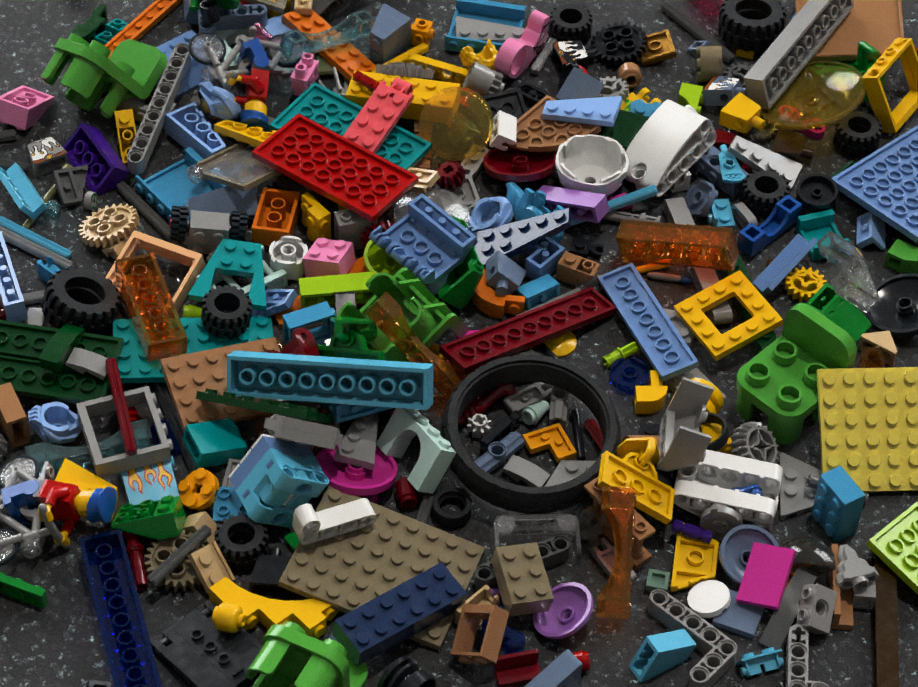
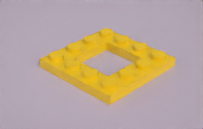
M740 270L674 305V311L716 361L783 325V319ZM735 296L753 318L721 334L704 312Z

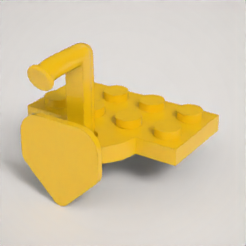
M653 437L625 439L617 447L619 457L606 450L601 455L597 486L667 525L672 520L675 489L658 480L654 467L660 461L657 440Z

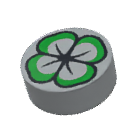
M88 191L84 197V207L86 210L94 211L98 204V195L96 192Z

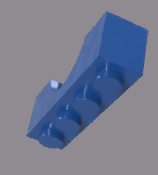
M786 195L775 204L773 211L761 225L756 226L750 223L739 232L737 249L750 258L797 222V216H800L802 204L791 196Z

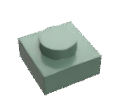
M649 568L645 591L652 592L656 589H662L667 592L670 572Z

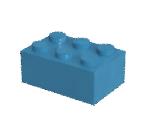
M838 466L820 475L811 513L813 519L820 523L826 535L831 537L835 543L856 534L866 496L842 466Z

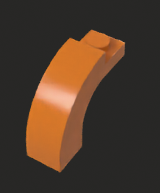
M483 269L484 275L471 298L473 304L483 313L500 319H504V313L518 315L524 312L525 296L497 295L496 291L486 282V270Z

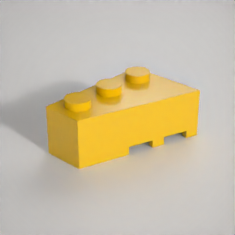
M65 458L55 481L75 484L79 487L80 491L84 489L95 490L96 488L113 487L117 492V504L112 515L113 518L120 503L118 488Z

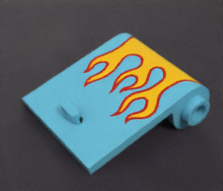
M173 456L168 461L120 473L129 504L137 505L145 500L157 501L169 495L173 497L180 496L172 469L175 468Z

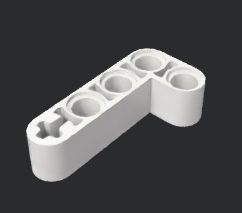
M367 498L358 499L318 512L314 511L311 504H303L294 511L292 527L300 543L307 545L369 526L376 521L377 516Z

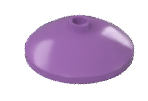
M568 582L551 589L554 600L549 611L533 613L534 626L543 637L561 639L573 635L586 624L592 613L594 602L590 591L580 583Z

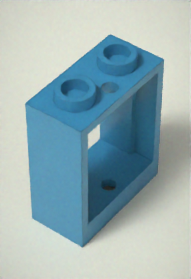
M325 301L282 315L285 345L294 339L292 336L293 330L322 320L323 326L308 331H311L317 344L324 345V341L331 339L334 334V322L330 321L331 317H337L334 308H330L328 302Z

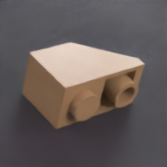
M565 251L557 263L556 279L573 286L589 281L597 273L600 264Z

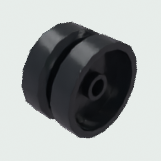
M810 174L803 177L797 185L795 200L802 204L800 216L829 209L835 211L838 186L833 179L823 174Z

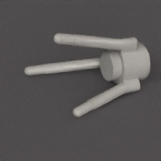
M333 67L337 85L333 88V92L346 98L348 80L344 78L343 88L340 84L336 67ZM319 79V85L325 87V85Z

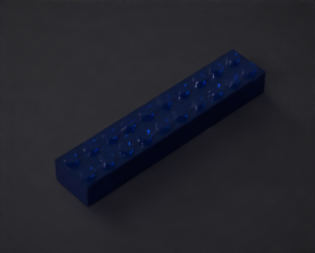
M121 529L78 538L113 687H162Z

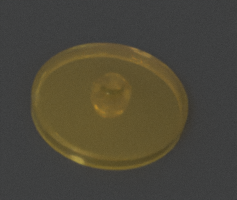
M448 87L433 94L423 106L419 120L420 132L423 139L432 143L431 151L439 157L453 161L469 159L480 153L488 144L493 132V116L488 103L477 92L465 87Z

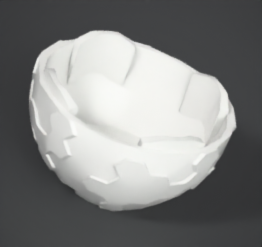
M594 134L575 135L558 147L555 166L559 180L564 188L605 194L608 197L622 185L623 180L626 178L629 159L621 144L610 137Z

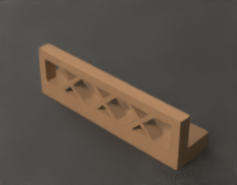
M832 544L828 557L829 589L837 591L831 629L853 630L852 588L842 589L838 587L836 575L838 574L837 566L840 563L838 559V544Z

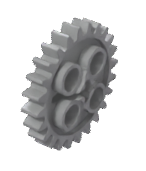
M388 62V65L376 64L375 73L419 79H433L434 70L424 69L423 66L415 65V63H406V65L404 62Z

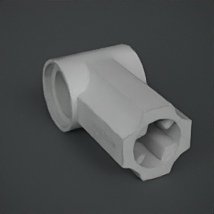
M556 386L551 390L549 424L560 423L561 426H566L569 392Z

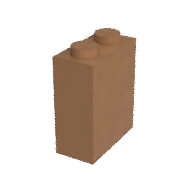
M11 382L0 385V425L11 449L31 443L27 416Z

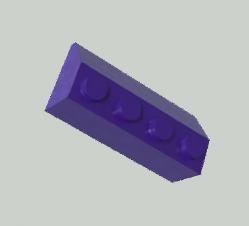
M81 122L63 146L67 151L68 161L73 167L88 165L85 185L90 191L96 192L97 195L116 189V185L121 181H125L130 174V171L96 127Z

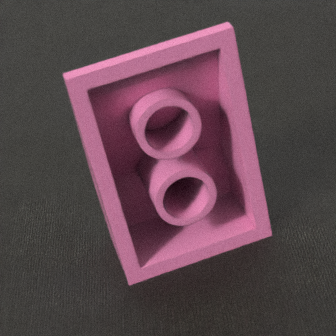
M24 85L0 96V123L13 125L19 130H26L35 125L54 101V96Z

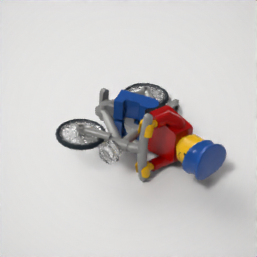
M250 26L247 36L239 35L236 37L235 47L221 65L220 61L226 55L224 41L213 33L202 32L194 35L189 41L188 50L194 60L205 64V68L201 69V80H204V82H213L214 79L219 80L223 88L231 92L232 85L237 81H241V84H247L246 97L236 96L234 98L235 102L240 106H244L243 111L238 114L240 123L247 124V128L257 126L262 127L264 132H269L267 106L265 105L269 75H281L284 79L290 78L295 68H282L278 65L292 66L300 61L303 50L299 41L287 34L274 35L268 41L254 38L256 27ZM239 53L237 59L238 70L226 71Z
M18 456L9 460L0 470V487L2 488L0 494V522L5 523L19 534H15L11 530L0 529V566L12 560L17 554L18 549L27 558L39 556L42 551L39 540L49 535L53 536L54 542L57 545L68 548L70 546L68 535H71L75 524L81 517H88L91 523L98 521L108 523L117 504L116 490L113 487H106L104 489L96 488L95 490L84 489L80 491L79 487L75 484L48 480V478L54 477V468L49 461L44 462L42 473L39 476L40 466L33 457ZM28 520L32 521V531L26 528V521ZM53 520H65L61 532ZM44 521L46 528L40 529L41 522Z

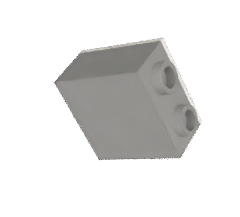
M348 209L335 211V240L353 242L354 250L363 249L360 237H362L361 232H366L365 227H372L371 223L377 224V219L371 222Z

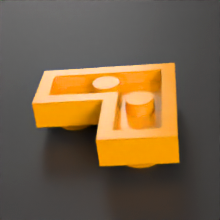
M560 423L522 435L530 455L550 449L557 463H560L561 460L576 458L577 456L574 446Z

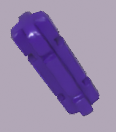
M677 519L673 522V532L679 534L683 532L682 535L697 540L700 538L702 539L701 541L710 543L713 538V532L705 529L703 531L701 527L689 523L683 524V521Z

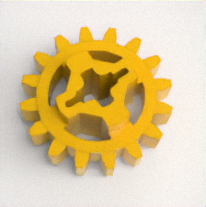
M802 266L801 270L794 268V272L790 271L788 273V276L785 278L784 289L788 290L787 295H793V300L799 298L801 303L803 300L808 302L827 283V280H824V275H818L819 270L813 272L812 267L805 270L804 266Z

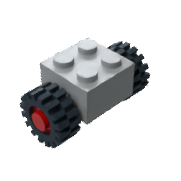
M172 206L169 240L185 241L186 230L188 229L187 249L209 255L213 250L217 249L223 238L228 239V234L231 240L246 242L247 212L231 211L229 224V213L191 210L190 221H187L188 207Z

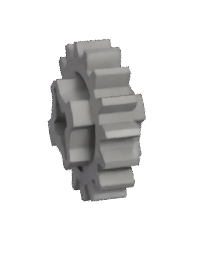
M609 76L600 78V82L604 83L605 87L599 97L622 96V100L626 101V97H629L627 81H623L622 78L616 79V76L613 78H609Z

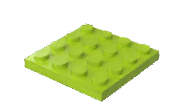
M917 501L869 539L866 545L918 594Z

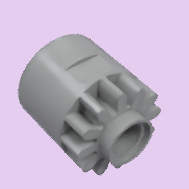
M474 62L464 80L462 90L477 96L502 92L505 85L502 82L503 74Z

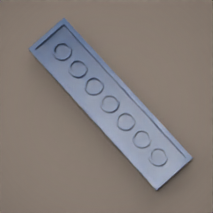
M633 263L597 277L598 283L611 303L617 307L616 311L653 368L657 371L662 382L699 367L698 360Z

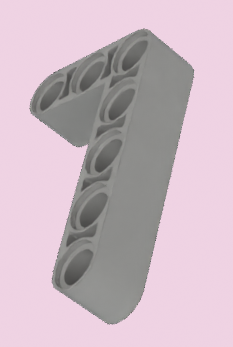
M656 589L650 593L648 612L672 631L685 629L697 644L695 648L705 655L691 669L688 687H711L735 663L736 643L666 591Z

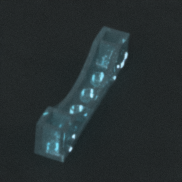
M364 9L351 13L338 25L323 32L310 34L301 32L298 29L283 33L278 50L290 61L300 58L304 52L313 54L370 37V31L376 19Z
M147 419L131 422L137 450L154 446ZM121 430L113 436L98 442L102 458L126 453ZM43 442L25 446L26 456L33 457L39 463V476L42 473L45 461H49L51 466H53L54 473L59 472L65 458L81 467L93 464L87 445L64 447ZM28 461L31 476L34 477L35 465Z

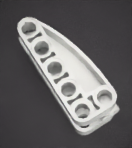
M666 100L645 122L625 151L629 159V168L625 179L635 183L638 190L655 185L658 190L656 196H662L715 143L717 136L711 120L698 114L690 105L683 107L671 100Z
M706 449V456L703 462H699L695 466L678 469L674 485L673 503L698 517H701L702 513L707 508H710L712 504L719 503L722 506L740 512L743 516V525H756L771 533L779 501L778 495L783 468L774 463ZM758 485L762 489V496L757 493L754 495L740 492L738 489L732 490V488Z

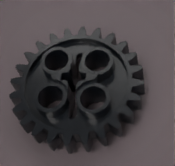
M623 21L620 25L614 22V26L607 24V28L601 27V31H596V35H593V40H591V48H594L596 51L597 61L602 60V64L608 62V66L615 63V67L620 63L623 65L626 62H631V60L638 61V57L642 58L643 53H646V48H648V39L645 31H642L641 27L637 28L636 24L630 26V22L624 25Z

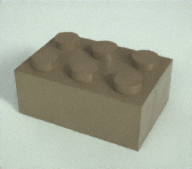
M537 542L496 547L491 563L504 608L509 612L508 617L549 611L554 597Z

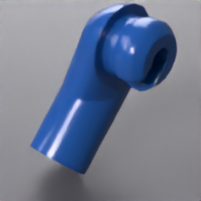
M758 485L732 488V490L738 489L740 492L754 495L757 493L762 496V489Z

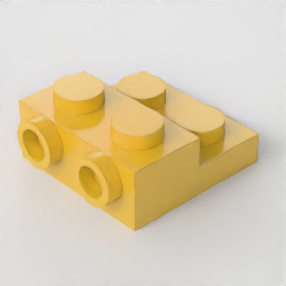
M308 192L302 194L301 220L303 225L307 227L308 238L314 242L317 238L331 239V213Z

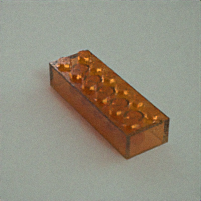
M621 220L616 235L622 260L625 262L734 271L739 254L734 230L728 227Z
M154 253L115 260V277L147 361L187 354V335Z

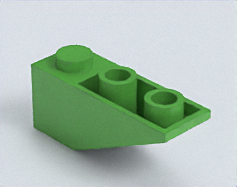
M897 239L887 252L884 265L900 273L918 274V247Z

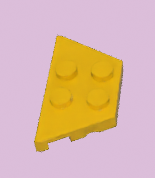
M683 532L677 533L670 591L674 592L690 588L706 580H715L718 541L712 539L710 543L701 541L702 539L700 538L697 540L682 535Z

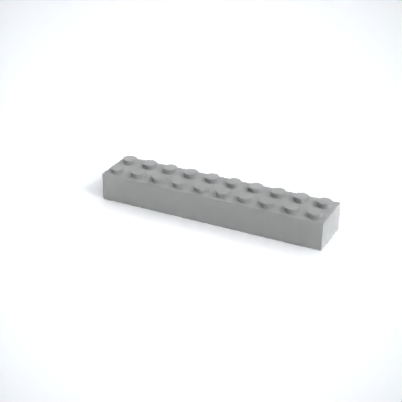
M808 0L744 76L747 97L757 103L761 109L769 110L854 7L853 0Z

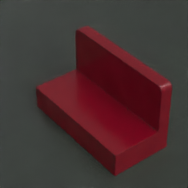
M538 649L498 656L497 662L494 663V674L498 687L527 685L541 672L538 664Z

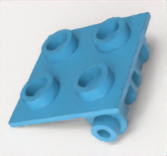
M219 487V491L216 490L213 508L214 522H222L225 518L229 519L230 515L238 516V513H243L244 516L247 515L246 509L234 487Z

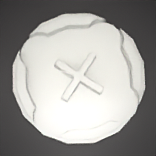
M706 580L692 587L688 593L687 600L690 610L702 618L719 616L725 608L727 609L730 606L731 596L728 587L724 583L717 580Z

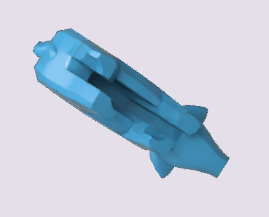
M514 182L505 184L507 187L506 198L513 207L516 222L551 213L548 208L544 207L546 194L543 191L537 190L535 194L532 189L526 188L524 193ZM556 205V210H553V212L563 210L564 208ZM564 231L549 238L559 244L563 239Z

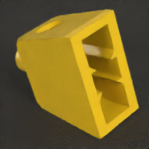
M741 92L720 111L719 118L720 125L744 134L752 127L762 130L766 121L760 118L761 107Z

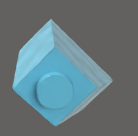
M685 629L646 636L628 667L639 682H644L688 660L697 644Z

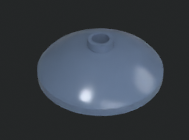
M750 524L737 526L731 529L721 541L719 548L721 565L726 574L738 584H741L747 566L743 557L749 559L754 542L779 547L776 539L767 530L759 526Z

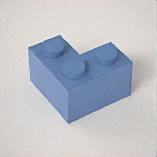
M548 236L538 240L539 244L533 247L530 244L523 248V255L527 257L525 275L532 280L546 274H553L557 270V263L565 252V247Z

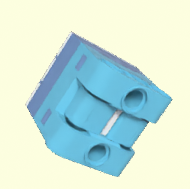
M266 434L260 435L228 476L250 519L258 523L293 528L292 522L296 508L307 504L312 497H318L329 484L328 477L323 472L308 444Z

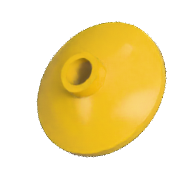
M568 332L544 343L558 358L570 355L575 350L577 340L572 332Z

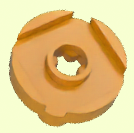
M198 468L191 472L178 484L180 499L183 505L197 511H202L213 504L216 496H214L216 490L219 491L220 487L217 477L204 468ZM199 487H201V488H200V491H201V492H200V493H197V489H198Z

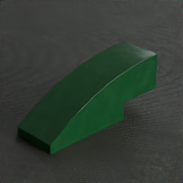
M66 324L59 329L39 357L41 368L60 373L74 347H78L86 330L70 324Z

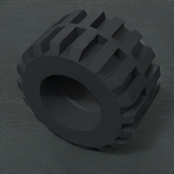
M576 3L560 4L550 11L549 38L557 39L558 42L582 41L583 45L589 41L592 33L593 18L592 13L587 8Z
M855 110L854 112L848 111L847 114L843 113L836 123L833 139L836 148H840L839 151L846 153L845 155H852L856 158L857 156L862 158L865 155H870L879 147L882 133L881 122H878L879 119L873 117V114H868L865 111Z
M771 170L753 171L743 181L741 202L748 207L755 217L767 218L773 211L775 204L786 195H789V182L785 180L783 175H779L778 172H771Z
M224 285V287L216 286V289H210L209 293L204 295L201 310L202 325L206 327V331L212 332L214 336L220 335V338H224V336L233 338L234 335L237 337L241 335V332L244 333L249 328L251 321L252 301L249 299V295L244 294L242 289L238 290L236 286L229 287V285ZM228 310L231 311V313H224L221 311Z
M238 513V516L230 515L229 519L225 518L222 520V524H218L217 531L214 534L215 541L230 570L235 568L236 571L240 572L241 569L250 571L251 567L254 568L259 555H268V530L265 524L255 522L248 515L244 516L243 513ZM239 540L250 541L243 545L234 544V542Z

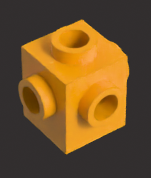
M416 18L414 24H411V45L417 46L425 42L429 46L435 36L433 22Z

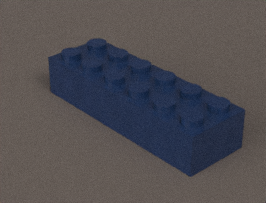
M441 562L337 618L334 621L332 635L345 647L348 656L358 667L455 613V609L466 601L467 592Z

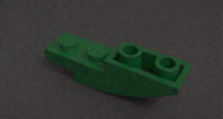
M99 4L96 10H93L88 21H85L84 25L77 24L70 31V34H76L90 44L96 35L105 31V22L108 19L106 5Z

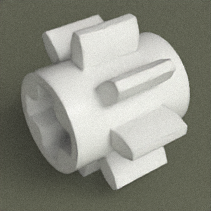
M476 413L472 418H468L467 432H471L472 438L480 439L485 433L488 434L491 431L492 421L487 420L486 415Z

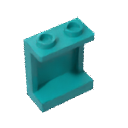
M833 209L797 216L795 227L797 234L799 233L807 242L813 238L818 240L808 252L812 261L848 253L850 240L849 238L843 239L834 223L835 213Z

